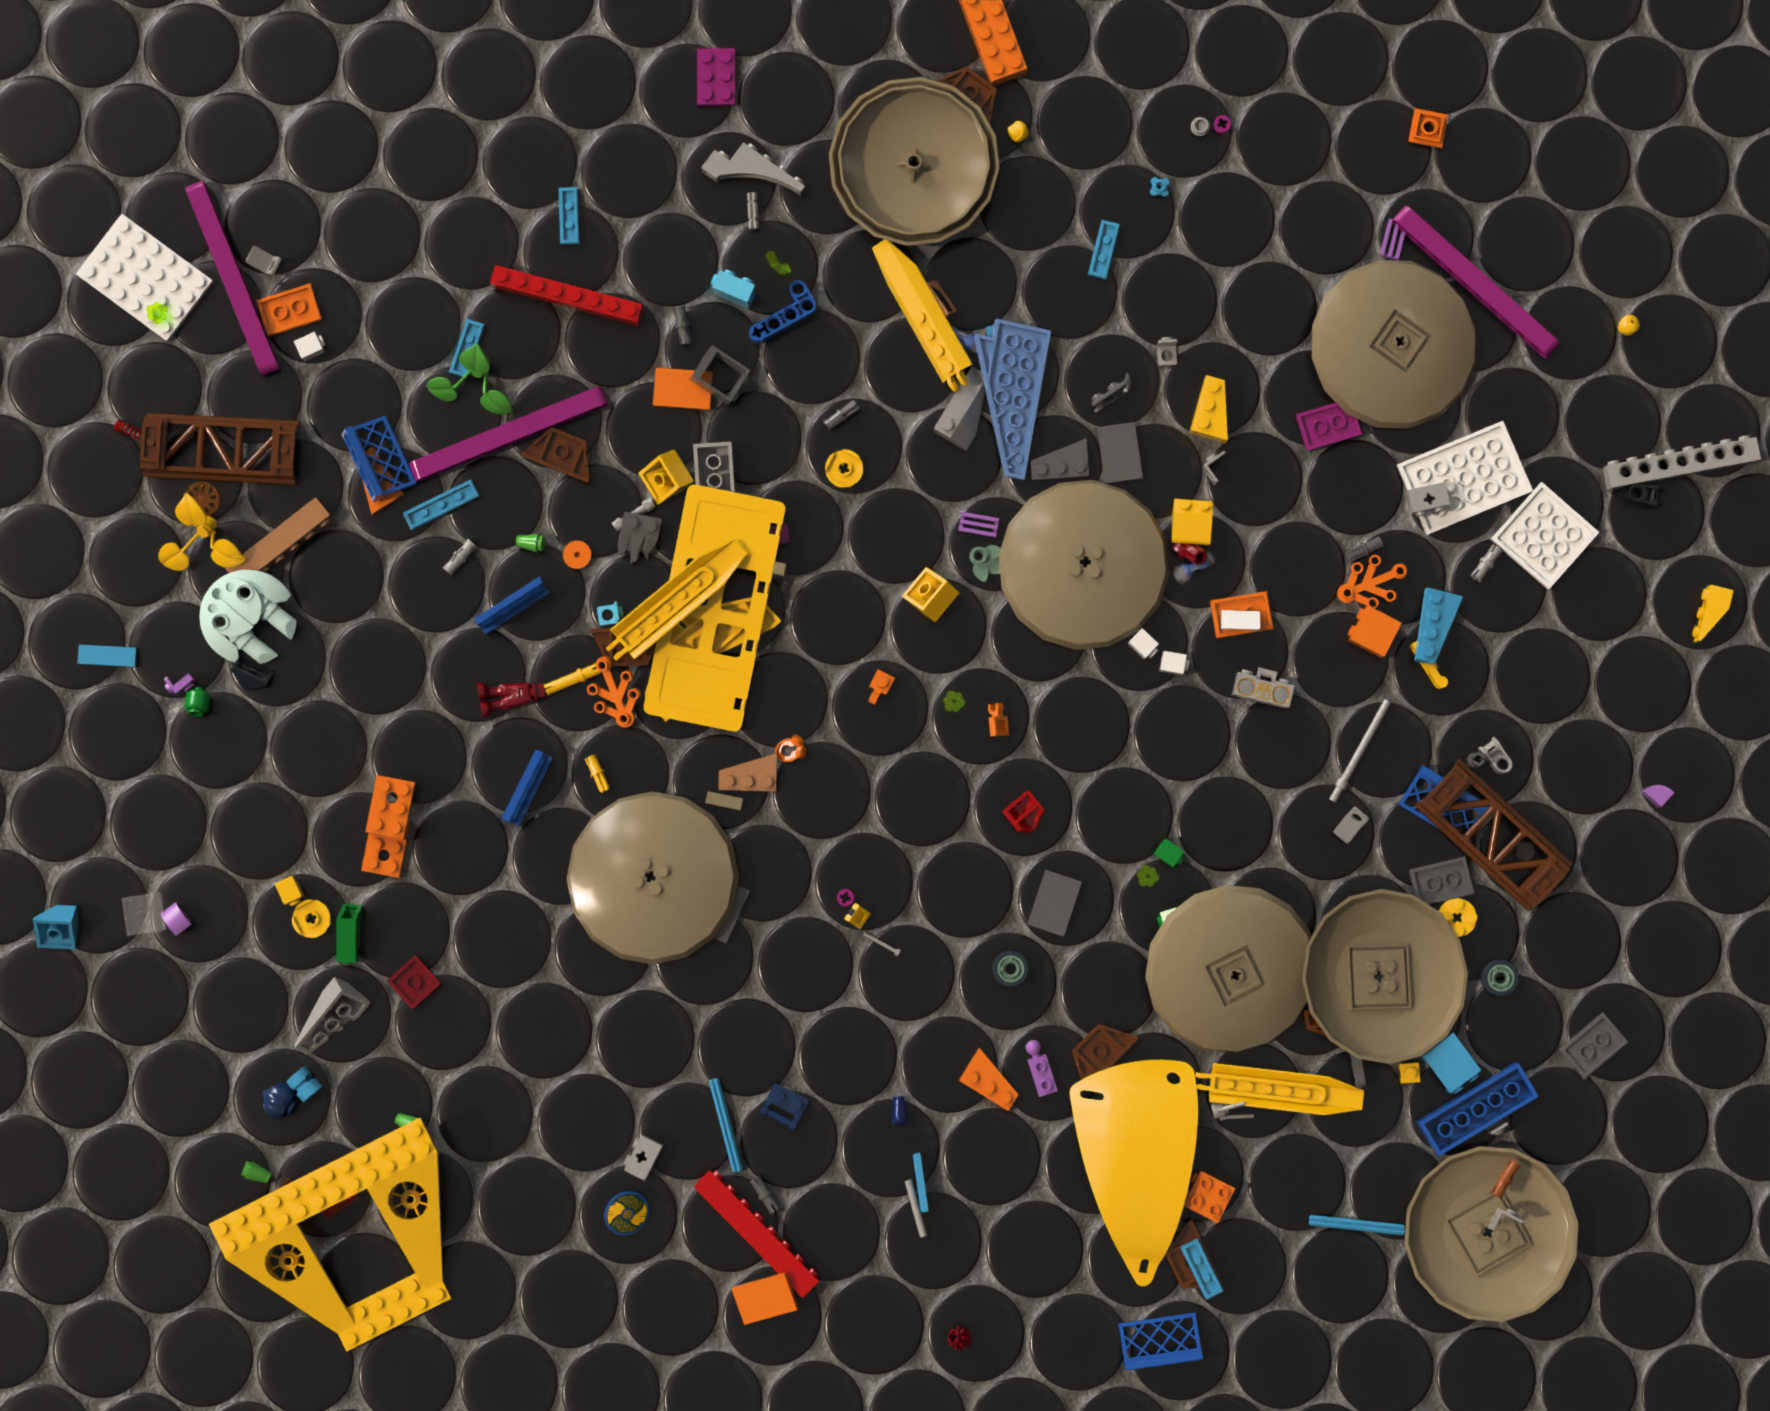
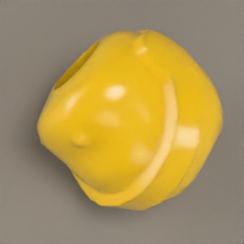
M1016 121L1008 127V134L1014 142H1021L1029 135L1028 128L1022 121Z
M1634 315L1624 316L1618 324L1619 332L1625 336L1633 335L1640 327V323Z

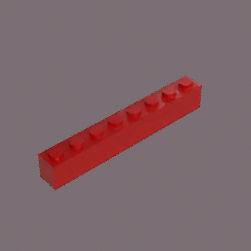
M497 265L494 267L490 281L491 286L496 289L639 326L644 310L643 305L640 303Z
M710 1169L693 1187L778 1274L787 1273L791 1287L803 1298L819 1282L817 1278L819 1274L812 1267L808 1269L803 1264L805 1262L803 1257L798 1253L795 1255L790 1250L792 1248L785 1239L781 1241L776 1236L778 1232L771 1225L767 1227L763 1223L765 1219L757 1211L753 1213L749 1209L751 1205L744 1198L740 1199L736 1195L737 1190L731 1184L726 1185L722 1181L724 1177L717 1170L713 1172Z

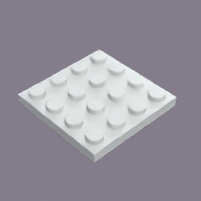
M1540 482L1490 540L1549 590L1599 532L1545 484Z

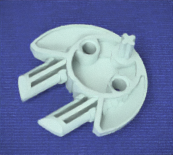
M244 569L222 576L208 589L201 603L200 625L207 643L217 654L234 663L239 658L238 649H242L259 664L276 658L278 654L253 635L254 632L251 629L261 618L263 621H268L292 640L297 620L277 605L278 602L287 601L291 594L277 578L262 571ZM242 587H247L250 590L248 596H243L240 593ZM222 616L225 618L226 623L219 625L216 623L215 618Z

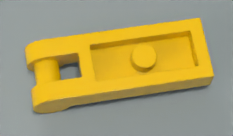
M1417 641L1410 645L1414 654L1416 653ZM1420 662L1437 689L1447 686L1448 680L1437 671L1439 667L1436 662L1433 665Z

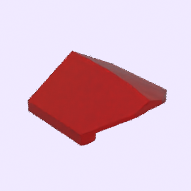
M1027 790L1009 804L1002 813L1018 832L1031 833L1038 827L1045 809L1032 793Z

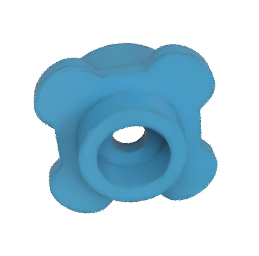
M1153 177L1150 181L1152 184L1150 194L1152 196L1162 195L1166 197L1169 193L1167 190L1169 180L1167 178L1157 179Z

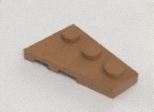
M777 753L719 770V790L776 791Z

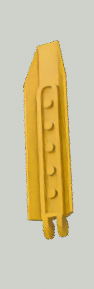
M884 239L874 246L872 250L887 285L943 383L947 381L951 390L956 392L959 390V385L954 376L956 375L961 385H967L968 379L963 370L971 366L972 362L918 266L891 241Z
M733 539L699 555L610 629L617 639L606 647L607 651L613 650L621 642L625 648L616 653L613 658L617 661L625 653L629 652L636 659L719 590L747 555L746 551L736 539Z
M1213 1063L1211 1074L1196 1072L1195 1076L1202 1079L1210 1078V1086L1196 1085L1199 1090L1209 1091V1102L1224 1104L1246 1102L1244 1106L1319 1115L1362 1110L1364 1090L1329 1076Z

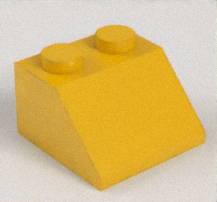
M675 449L659 455L638 473L657 505L680 493L694 482Z
M1174 499L1172 543L1210 545L1213 501Z
M925 567L902 597L926 617L936 622L958 596L959 592L948 581Z

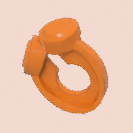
M798 735L782 740L775 748L777 758L783 762H791L797 758L804 759L807 753V748L803 746L804 740ZM785 745L797 747L790 756H784L782 753V748Z

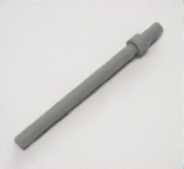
M1384 699L1342 777L1338 778L1335 783L1336 787L1329 798L1332 802L1336 803L1341 792L1345 791L1348 786L1347 782L1391 704L1388 700Z

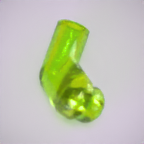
M774 251L766 254L769 264L780 275H786V273L791 271L788 263L780 264Z

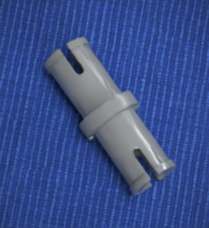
M467 539L464 545L457 552L453 553L454 556L443 568L453 575L463 563L467 562L466 559L477 546Z
M1492 544L1487 554L1479 560L1480 563L1471 574V577L1481 582L1489 569L1494 567V562L1503 551L1498 546L1495 547Z

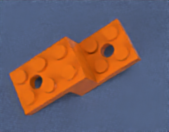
M376 776L365 831L369 834L361 871L400 878L411 821H408L415 782ZM392 792H395L398 796L395 803H389L387 800L388 795ZM382 850L389 852L390 856L386 861H382L379 858Z

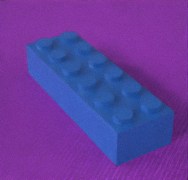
M1514 1062L1417 1120L1416 1123L1435 1155L1440 1156L1539 1096L1520 1064Z

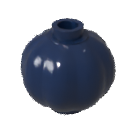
M277 1083L271 1088H265L261 1095L264 1111L273 1119H282L287 1115L291 1116L298 1106L295 1090H292L286 1083Z

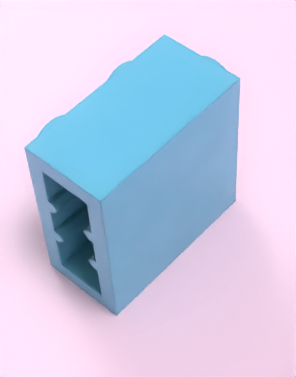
M720 270L718 275L714 274L711 281L714 295L747 309L750 308L756 294V287L752 280L746 277L742 279L735 277L736 274L729 270L724 272Z

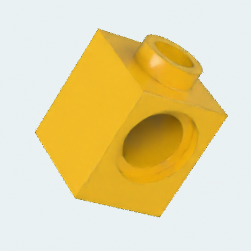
M290 876L275 883L284 905L290 904L292 907L301 903L300 899L305 897L296 876Z

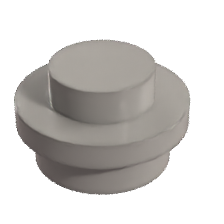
M1197 117L1192 121L1191 131L1194 135L1204 136L1208 133L1210 125L1207 119Z

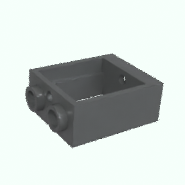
M712 345L689 380L728 405L731 401L735 402L740 395L738 390L741 385L745 386L749 381L750 377L748 374L751 370ZM714 357L740 374L728 396L701 379V376Z

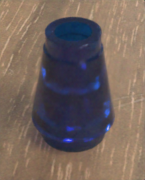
M904 1096L892 1097L890 1117L892 1125L908 1124L909 1115Z

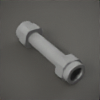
M649 497L641 502V506L630 513L641 515L646 511L650 512L656 506ZM617 518L612 522L617 532L621 530L623 518Z

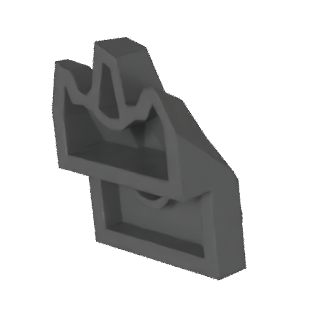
M624 511L618 540V555H624L628 551L631 564L637 563L640 554H643L645 559L649 560L655 554L662 519Z

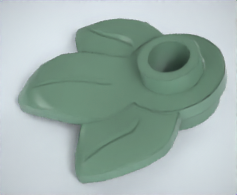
M990 545L986 548L975 547L971 550L969 557L970 561L974 564L973 573L980 581L985 582L988 574H1000L998 559L1000 547ZM977 553L982 554L983 558L981 560L976 559L975 555Z

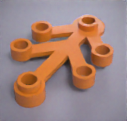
M1372 555L1369 558V566L1362 583L1354 586L1358 574L1363 571V565L1356 562L1351 566L1352 572L1347 584L1339 587L1337 596L1344 603H1350L1354 600L1366 606H1370L1369 601L1374 600L1376 605L1372 608L1375 609L1379 604L1376 598H1366L1358 594L1365 590L1384 598L1387 602H1392L1396 598V593L1393 590L1386 591L1376 587V585L1392 578L1403 579L1407 575V567L1399 563L1393 566L1391 571L1372 578L1376 567L1381 563V558L1378 555ZM1372 558H1377V559H1378V563H1377V564H1373V563L1371 562V559H1372ZM1355 565L1360 566L1361 569L1359 572H1356L1354 570ZM1397 568H1402L1403 574H1398ZM1345 590L1350 591L1351 594L1349 597H1346L1344 595ZM1387 593H1392L1393 599H1388Z
M603 656L596 661V668L603 673L610 692L599 687L597 683L588 685L587 692L590 695L597 694L615 703L617 709L607 706L604 701H598L594 705V710L597 713L604 712L615 717L619 726L627 728L634 723L635 717L632 710L641 693L637 688L629 690L627 694L629 700L626 706H624L622 700L629 682L633 679V673L629 670L622 672L620 675L621 683L619 688H617L610 671L613 662L610 657ZM601 662L605 663V668L601 667ZM625 673L629 675V680L624 677ZM591 686L596 688V692L591 690ZM632 691L636 692V697L632 696ZM598 704L603 706V710L598 708ZM622 715L627 717V721L622 720Z

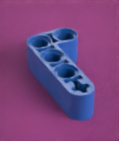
M796 280L790 285V293L794 300L793 304L750 327L749 336L753 343H764L815 314L816 302L803 281ZM801 286L804 291L802 294H795L793 292L794 288ZM805 303L813 305L810 311H805L802 307ZM788 312H794L796 318L788 320L786 315ZM772 321H777L780 323V326L777 329H771L769 324ZM765 325H766L767 331L769 332L768 334H766V330L764 331V327H763V326H765ZM755 331H758L759 333L761 332L760 338L754 336Z

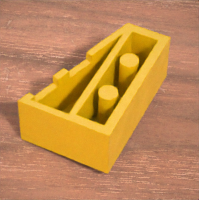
M1208 375L1205 376L1189 431L1190 434L1225 444L1228 441L1225 380Z

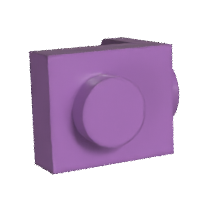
M189 673L176 684L168 677L164 679L167 683L165 685L166 689L171 694L175 693L177 695L191 690L197 681Z

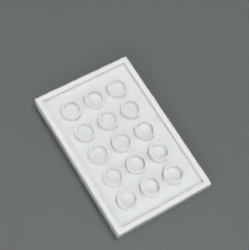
M123 214L119 216L76 273V275L167 342L214 282Z
M1503 421L1396 465L1407 490L1442 482L1446 483L1450 505L1446 507V510L1436 513L1434 510L1427 511V515L1419 516L1426 535L1533 491ZM1426 497L1424 499V502L1430 503L1432 502V498L1428 499V497Z

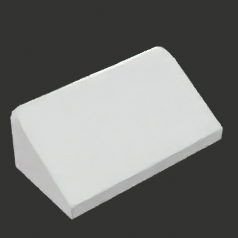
M1221 610V630L1259 631L1260 611Z

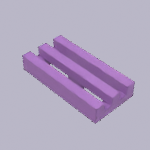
M1389 218L1379 256L1398 261L1406 231H1401L1396 254L1392 255L1399 225L1396 223L1388 254L1385 253L1391 225H1394L1392 219Z
M961 512L958 531L996 538L999 518ZM964 517L990 521L995 523L994 525L980 522L964 520ZM963 524L993 529V532L964 528Z

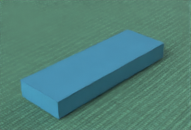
M578 187L559 188L561 245H580Z
M1101 220L1088 276L1107 279L1120 224Z
M466 319L449 370L450 374L463 377L469 371L460 363L459 355L478 343L479 345L485 324Z
M79 645L77 664L136 667L137 648Z
M917 1152L913 1154L920 1209L922 1212H927L929 1210L921 1154Z
M1198 1238L1180 1246L1205 1299L1207 1300L1223 1292Z

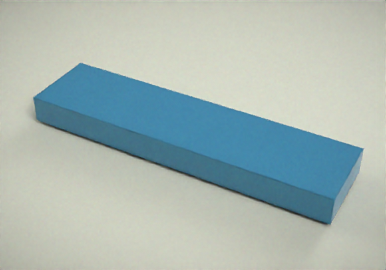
M470 479L404 512L403 515L412 531L479 498L480 495Z

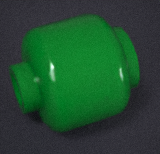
M194 687L193 690L186 692L184 709L191 716H203V714L209 711L210 694L205 692L204 688Z

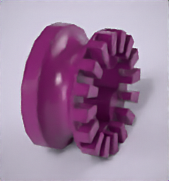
M1225 115L1218 116L1214 121V130L1219 134L1227 133L1231 127L1229 117ZM1219 120H1222V122L1226 121L1225 129L1217 126Z
M843 889L837 894V901L842 906H849L854 901V895L850 890ZM848 892L851 900L842 903L843 900L840 898V895Z

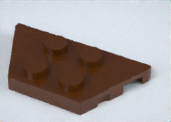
M968 66L937 81L954 86L976 103L990 124L997 91L993 85Z
M550 427L520 454L521 457L589 484L587 441Z
M611 628L590 629L603 656L611 658L613 662L612 667L649 665L655 652L656 642L636 659L627 652L616 661L613 657L625 647L620 642L613 650L607 651L606 647L617 639L610 631Z
M1097 1024L1071 1051L1081 1080L1110 1068L1139 1038Z
M1191 1219L1172 1241L1165 1254L1181 1288L1200 1289L1180 1246L1198 1238L1223 1289V1284Z

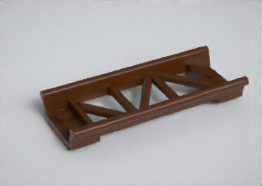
M147 413V417H144V422L142 423L140 468L142 469L143 477L296 485L294 461L296 431L300 428V421ZM169 423L192 424L167 450ZM212 426L236 427L234 463ZM244 427L273 429L272 436L242 466ZM198 430L195 467L166 466V462ZM206 432L228 469L203 468ZM271 448L270 471L250 470Z
M1460 758L1454 763L1453 769L1424 799L1415 804V807L1527 911L1540 903L1570 871V866L1573 864ZM1471 784L1487 798L1454 803ZM1490 806L1463 835L1441 816L1447 811ZM1503 813L1520 831L1495 857ZM1494 814L1486 858L1469 840ZM1526 836L1548 855L1546 859L1500 864ZM1536 868L1519 887L1503 873L1504 871Z

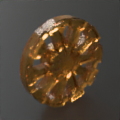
M203 481L189 485L184 495L186 493L189 494L191 491L195 495L192 497L198 502L204 512L205 507L209 509V512L205 513L206 516L212 515L220 503L217 489L210 483ZM195 486L198 488V493L194 490ZM216 496V499H210V497ZM209 503H214L215 506L211 507Z

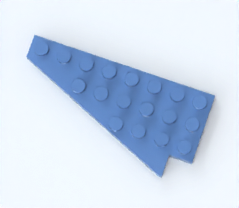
M995 319L992 337L975 334L974 340L1004 476L1025 480L1051 331Z

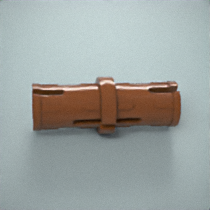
M1510 1159L1502 1174L1498 1175L1499 1179L1490 1193L1502 1199L1508 1186L1512 1185L1513 1178L1521 1165Z

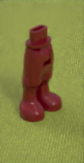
M482 682L477 683L480 700L497 696L503 697L496 701L480 702L483 719L490 717L493 711L499 709L511 710L533 701L538 702L537 699L546 698L543 683H504L498 687H488Z

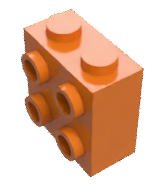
M1367 605L1364 609L1361 608L1356 616L1359 620L1356 626H1351L1347 634L1350 636L1348 641L1383 658L1402 623Z
M1198 1170L1197 1173H1193L1190 1179L1192 1184L1187 1191L1184 1206L1218 1223L1235 1188Z

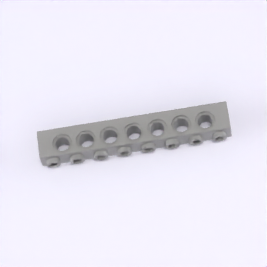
M1750 435L1738 437V441L1725 439L1721 440L1720 444L1717 445L1709 442L1701 444V448L1694 449V446L1682 448L1683 451L1675 452V449L1664 451V455L1657 456L1656 453L1645 455L1643 459H1638V456L1627 458V462L1619 463V460L1607 462L1608 465L1603 467L1607 490L1758 462L1761 460L1757 437L1750 438ZM1734 447L1741 449L1740 456L1734 453ZM1716 450H1719V451L1722 452V454H1723L1722 459L1716 458V456H1715V451H1716ZM1697 454H1701L1704 457L1703 463L1697 461ZM1678 457L1685 460V466L1678 464ZM1659 461L1666 463V470L1660 469ZM1641 464L1647 466V474L1640 471ZM1622 468H1626L1629 471V477H1624L1621 474Z

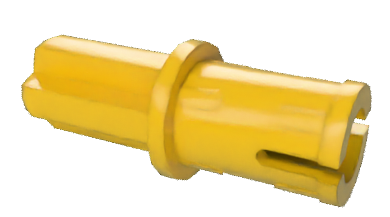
M596 754L585 758L591 772L590 776L594 778L601 793L608 791L610 786L604 775L605 770L601 768Z

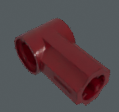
M1175 543L1171 548L1181 559L1184 560L1186 558L1195 565H1203L1207 560L1208 553L1196 544Z

